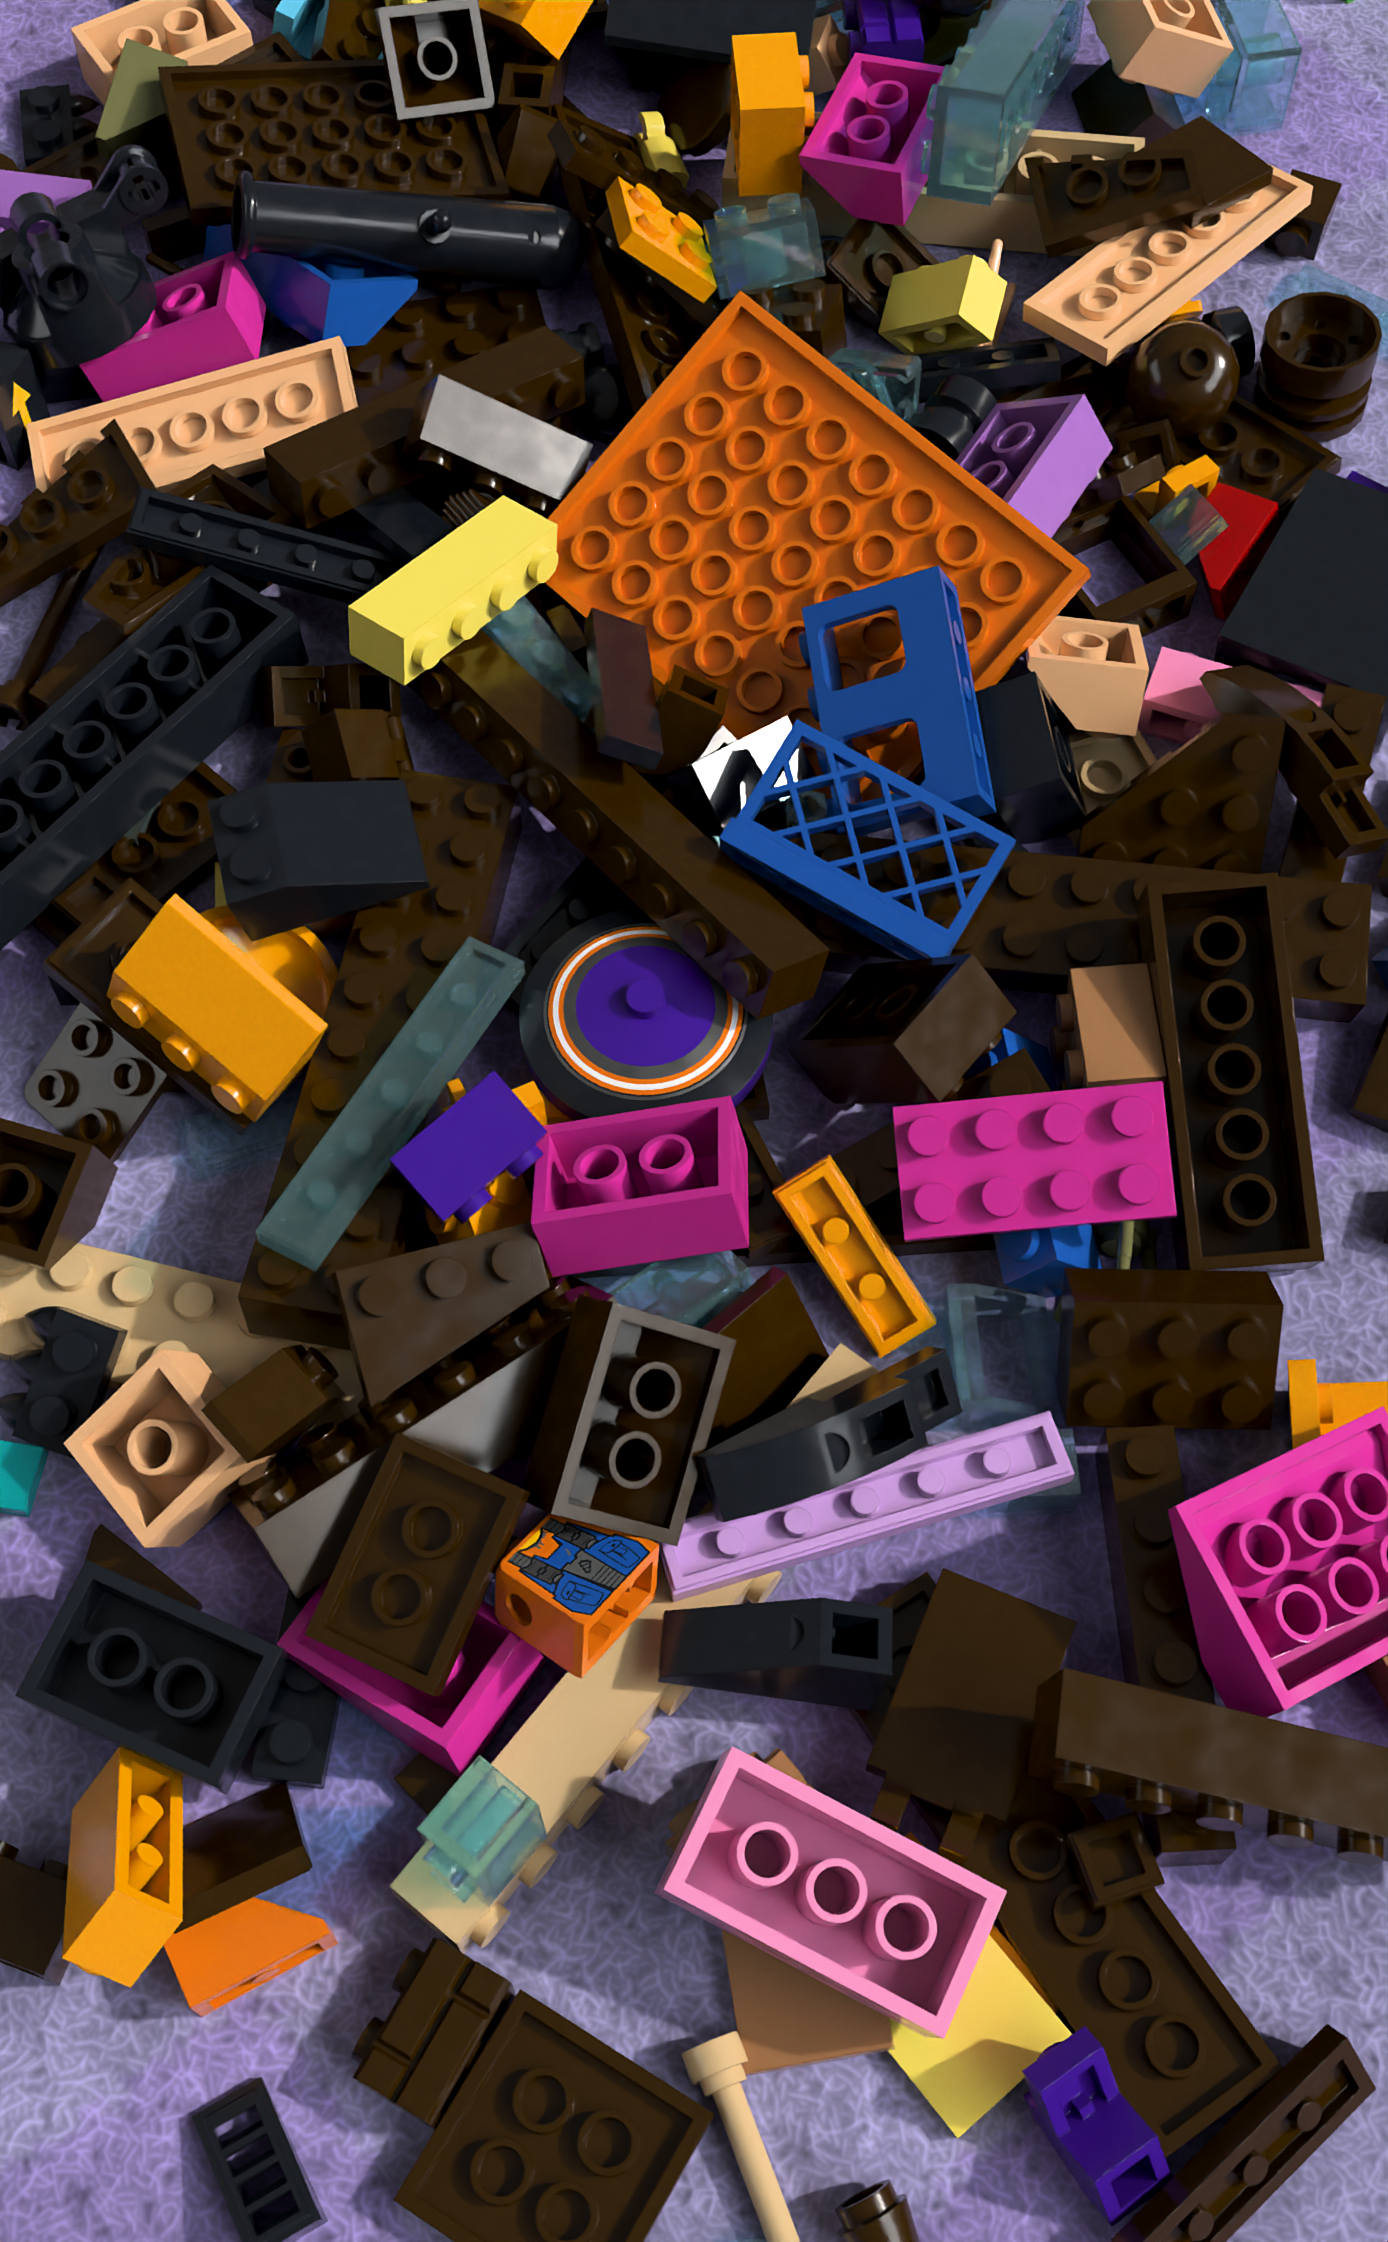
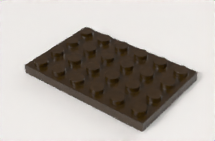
M384 59L158 67L159 88L191 226H222L231 224L234 182L238 172L241 170L251 172L254 180L509 201L510 192L484 111L395 122Z

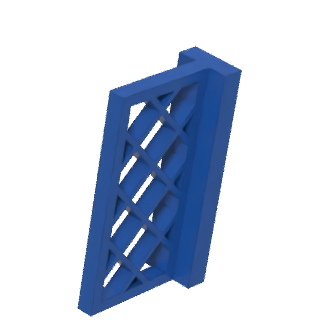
M798 719L737 818L732 817L719 837L721 850L738 866L905 960L951 956L953 948L1016 843V839ZM801 742L825 754L830 773L794 782L789 762ZM835 760L849 768L838 771ZM784 771L787 784L774 787ZM867 777L879 784L883 804L849 812L841 785L842 782ZM833 785L841 815L806 823L798 794ZM890 791L903 797V799L892 801ZM790 796L798 826L773 832L753 820L764 802ZM916 807H921L932 813L939 834L904 843L896 813ZM887 815L895 845L860 854L852 824ZM945 821L959 829L947 832ZM842 826L845 827L852 853L851 857L826 862L814 855L809 835ZM801 837L804 849L789 840ZM975 837L996 849L986 867L959 873L951 843ZM942 845L950 876L915 884L907 854ZM899 856L907 887L882 893L869 886L864 865ZM856 867L859 879L851 876L843 870ZM977 881L966 898L962 884ZM954 887L960 910L949 929L924 916L919 895ZM910 898L913 910L898 901Z

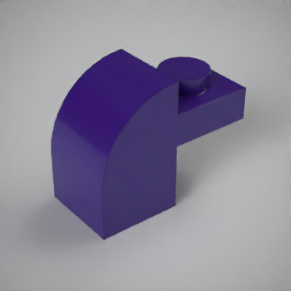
M1085 2026L1063 2042L1050 2045L1040 2054L1037 2061L1022 2071L1030 2089L1023 2097L1032 2116L1084 2194L1111 2227L1159 2192L1172 2179L1158 2136L1119 2092L1103 2046Z

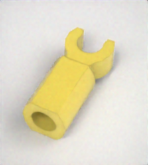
M658 111L639 112L638 118L642 124L643 133H634L633 137L638 141L645 166L655 172L659 168L665 169L686 188L689 174L674 141L665 135L662 115Z

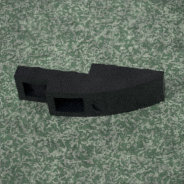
M927 1346L825 1401L805 1398L697 1455L716 1520L728 1522L798 1502L866 1476L927 1446L928 1441L925 1432L962 1412L946 1349Z

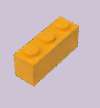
M119 1746L72 1809L62 1958L76 1964L88 1974L102 1975L131 1988L183 1921V1775Z

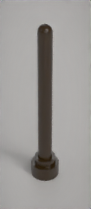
M105 544L68 566L13 679L7 680L3 685H0L1 727L7 728L9 718L20 720L15 730L24 731L31 725L37 712L29 691L35 686L38 678L42 675Z

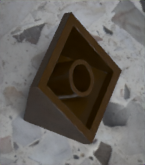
M1111 59L1105 62L1073 90L1071 94L1085 133L1145 138V146L1185 125L1174 95L1166 94L1156 87L1142 83L1129 84L1124 82L1114 73Z

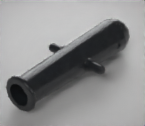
M246 170L239 171L234 182L231 205V239L234 254L243 260L248 259L251 252L550 290L567 286L573 282L579 275L585 258V235L580 220L567 210L550 204L254 180L253 174Z

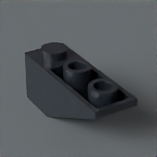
M810 1598L664 1611L662 1618L658 1682L871 1711L892 1676L893 1608L829 1598Z

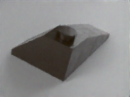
M214 464L203 469L168 493L294 528L293 516L285 508ZM133 547L127 555L117 556L82 598L83 606L122 634L127 635L141 627L208 566ZM221 570L259 593L273 584Z

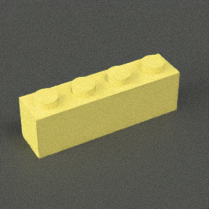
M501 496L348 606L350 654L405 686L426 669L433 668L443 656L464 640H469L475 636L480 628L501 612L512 608L517 600L538 584L550 579L553 573L556 572L558 564V553L556 552L558 525L506 496Z

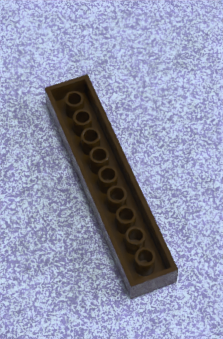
M401 769L398 780H404L407 786L430 888L357 910L323 1020L328 1024V1027L312 1055L239 1290L238 1300L248 1331L251 1334L351 1350L331 1274L338 1270L390 1258L407 1252L421 1200L390 1165V1158L443 1114L442 1109L448 1105L449 1094L446 1082L455 1079L522 830L519 791L513 786Z
M766 827L767 829H769V830H771V831H773V832H774V831H778V830H782V829H779V828H768V827ZM821 832L809 835L814 855L826 862L852 856L847 835ZM856 836L860 854L895 845L894 839ZM801 837L789 840L804 849ZM942 845L907 854L915 884L950 876ZM951 845L959 873L986 867L996 850ZM1011 851L953 948L951 956L973 954L999 989L1066 994L1070 969L1143 963L1136 902L1147 883L1250 875L1251 873ZM899 856L864 865L869 886L885 893L907 887ZM856 867L843 870L851 876L859 879ZM747 870L745 871L830 949L823 971L854 974L865 964L905 960ZM1278 876L1295 1018L1350 1023L1366 1005L1372 885ZM977 881L962 884L966 898ZM954 887L919 895L924 916L949 929L960 910ZM910 898L898 901L913 910Z

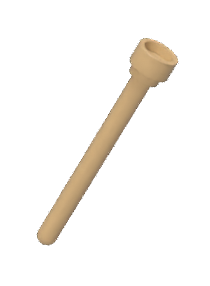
M730 2032L684 2052L681 2056L692 2085L700 2083L704 2096L712 2095L766 2241L800 2242L741 2082L747 2080L742 2064L748 2062V2058L738 2032Z

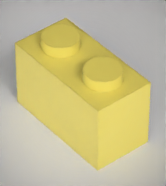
M963 255L951 261L931 266H920L915 270L893 275L878 334L906 355L961 349L992 342L1007 282L989 268L985 260L975 255Z

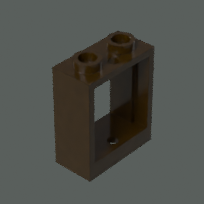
M1127 495L1101 503L1090 504L1071 512L1051 538L1073 556L1111 539L1146 583V585L1097 607L1083 589L1080 588L1060 611V616L1139 625L1142 638L1189 617L1198 582Z

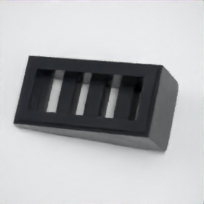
M262 2077L192 2116L242 2242H295L328 2222ZM256 2106L262 2120L222 2142L216 2129ZM268 2135L273 2148L234 2170L229 2157ZM280 2163L285 2176L247 2198L242 2185ZM292 2192L297 2205L259 2227L254 2214Z

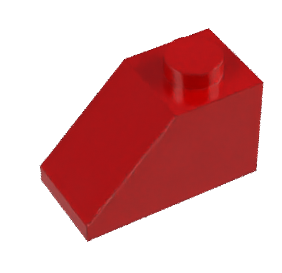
M1217 482L1205 501L1202 500L1196 504L1189 518L1188 530L1191 533L1195 557L1216 617L1226 621L1279 531L1281 522L1277 502Z

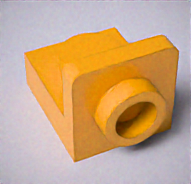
M1207 455L1185 466H1175L1161 480L1136 492L1133 503L1149 523L1165 538L1188 525L1190 515L1196 504L1202 500L1205 501L1215 487L1220 468Z

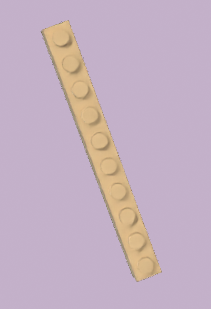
M840 1343L787 1408L805 1398L825 1401L880 1371ZM710 1500L698 1515L713 1511ZM659 1561L656 1597L582 1679L567 1671L391 1883L390 1888L396 1898L451 1946L463 1954L473 1942L481 1948L488 1945L506 1923L510 1911L503 1905L520 1883L523 1882L526 1886L532 1888L542 1879L558 1855V1852L551 1847L554 1841L569 1823L578 1830L592 1817L605 1796L598 1789L600 1784L615 1766L626 1772L637 1761L651 1738L643 1732L660 1710L671 1716L692 1691L693 1687L658 1682L664 1611L746 1604L748 1601L751 1603H762L774 1590L781 1579L782 1573L778 1570L673 1602L661 1561Z

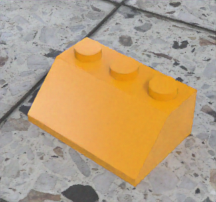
M176 893L164 904L113 971L106 995L111 999L112 1008L124 1022L137 1029L141 1027L146 1029L162 1043L161 1048L164 1054L173 1064L184 1071L194 1070L212 1086L211 1091L221 1105L235 1114L243 1112L254 1123L305 1070L328 1027L325 1021Z

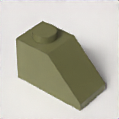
M126 38L95 136L100 156L110 159L113 153L123 146L131 144L140 145L169 131L159 88L158 67L188 66L186 60Z

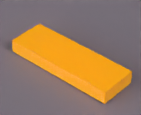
M830 1154L773 1189L772 1193L879 1358L936 1325L934 1314Z

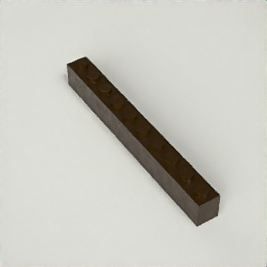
M479 629L475 636L469 640H464L443 656L433 668L426 669L407 684L757 1020L814 997L830 949L624 761L600 754L597 750L596 734L484 631Z

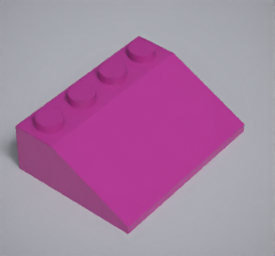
M1384 1406L1168 1510L1201 1660L1226 1708L1267 1718L1287 1710L1388 1654V1414Z

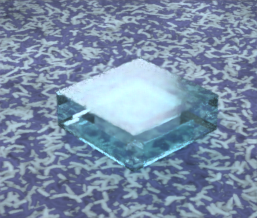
M1189 484L1148 521L1184 565L1229 526L1218 511L1192 484Z

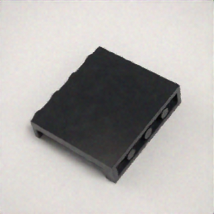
M1314 468L1218 634L1214 661L1236 667L1240 666L1243 660L1246 659L1324 690L1327 683L1384 695L1386 696L1383 714L1388 715V494Z

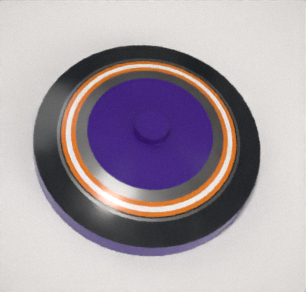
M631 908L609 912L577 925L557 939L542 954L529 974L522 992L519 1006V1031L525 1063L537 1087L560 1112L575 1121L724 1096H731L735 1108L753 1089L766 1066L773 1036V1014L757 1020L641 908Z

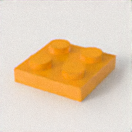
M618 176L605 192L619 248L704 304L716 290L717 285L710 265L712 259L706 252L701 227L685 213L679 212L676 216L662 206L656 194L646 186L638 183L633 187Z

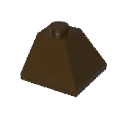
M439 0L375 9L395 122L496 108L478 0Z

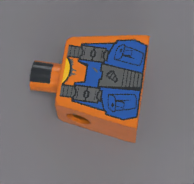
M549 1513L524 1539L512 1535L495 1573V1616L501 1625L569 1673L582 1679L656 1597L659 1544L639 1536Z

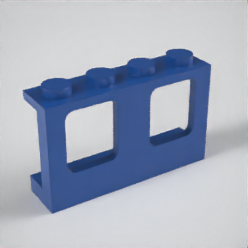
M939 565L802 608L805 631L799 633V646L805 663L812 670L814 686L808 688L807 696L811 712L815 720L820 722L821 732L853 749L852 738L907 722H914L918 728L925 769V779L919 786L952 805L963 808L967 813L976 818L995 813L994 795L957 588ZM887 610H896L898 612L906 658L903 669L891 675L843 688L834 627ZM816 750L822 773H830L825 754ZM835 760L838 771L849 768ZM858 779L841 783L849 812L884 803L882 797L862 802ZM830 785L832 798L826 799L825 802L827 818L841 815L833 785ZM896 793L891 794L892 801L903 799V797ZM921 807L896 813L899 825L934 816ZM887 815L852 824L855 836L868 837L867 834L891 828ZM844 826L832 829L835 834L847 835Z

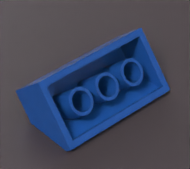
M231 224L222 226L207 225L203 263L233 251ZM251 252L250 257L246 260L241 259L266 303V309L280 318L283 326L298 331L309 339L311 344L340 336L345 347L366 345L417 291L418 279L404 271Z

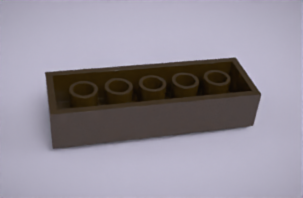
M1278 872L1147 883L1136 902L1142 962L1148 965L1167 1073L1163 1089L1177 1212L1176 1218H1171L1177 1270L1261 1271L1267 1273L1310 1269L1325 1261Z
M564 1276L551 1278L548 1280L550 1287L532 1298L529 1303L510 1315L508 1314L371 1407L366 1408L363 1398L358 1403L359 1411L338 1425H335L334 1422H329L316 1427L299 1441L300 1449L282 1461L276 1463L274 1460H269L245 1473L238 1482L240 1487L228 1494V1497L271 1566L298 1599L331 1577L397 1432L487 1473L535 1443L579 1294L618 1303L615 1297L573 1276H569L566 1279Z

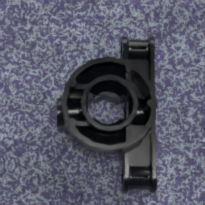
M131 144L119 148L113 153L93 189L56 206L53 200L43 193L29 192L18 197L10 208L9 218L12 228L0 233V308L3 311V328L12 343L30 352L35 367L44 369L72 367L107 354L128 341L148 322L157 305L156 287L142 260L130 250L121 228L157 212L168 199L169 188L167 180L158 169L153 155L142 146ZM127 160H132L134 165L129 167ZM142 175L144 181L134 185L132 179ZM146 193H148L149 196H150V199H149V200H145V198L143 197V195L146 194ZM37 221L51 222L49 228L43 233L32 234L27 232L29 227Z

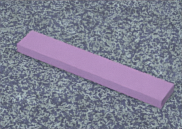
M1050 1411L917 1450L892 1464L844 1485L759 1514L728 1522L716 1520L714 1511L691 1517L684 1521L678 1546L658 1541L654 1542L659 1544V1558L672 1600L676 1602L1070 1483L1075 1473Z

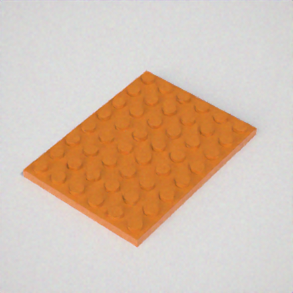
M740 290L549 516L548 520L558 525L556 550L558 553V564L556 572L544 583L585 619H587L591 608H595L646 626L652 674L663 685H665L676 664L728 688L729 693L724 716L718 728L724 725L737 740H740L786 716L792 726L798 719L821 732L820 722L815 720L807 696L808 688L814 686L812 670L805 663L799 646V633L805 631L802 608L939 565L957 588L976 692L999 683L1026 652L1028 647L1033 644L1091 577V573L1088 567ZM887 610L834 627L843 688L891 675L903 669L906 658L898 612L896 610ZM907 722L852 738L854 751L911 782L924 769L918 728L914 722ZM801 742L816 776L824 775L818 762L816 749ZM867 777L858 778L862 802L882 797L878 783ZM830 786L799 793L803 800L802 805L819 820L827 818L825 802L826 799L832 798Z

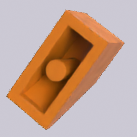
M252 1897L176 1934L173 1933L164 1944V1947L190 2009L204 2017L337 1945L338 1942L332 1929L324 1919Z

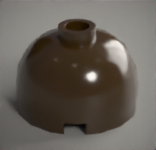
M1186 320L1164 325L1141 343L1130 363L1125 390L1131 410L1142 423L1169 417L1175 438L1185 439L1205 433L1222 419L1235 398L1238 390L1240 366L1233 346L1220 331L1203 322Z

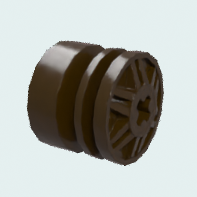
M1326 291L1309 292L1283 300L1269 313L1264 327L1260 350L1261 361L1256 373V384L1252 396L1254 404L1316 442L1330 441L1348 434L1361 422L1367 405L1368 393L1372 383V373L1382 339L1378 318L1366 305L1342 294Z

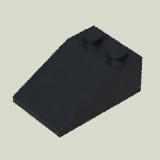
M404 780L265 783L207 801L226 903L251 942L430 888L411 802Z

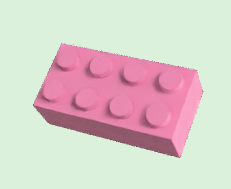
M733 1746L721 1754L655 1891V1894L924 2037L941 2039L945 2038L1007 1893L1006 1890Z

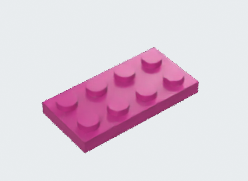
M1163 1081L892 1107L904 1240L906 1242L1176 1218L1177 1216Z

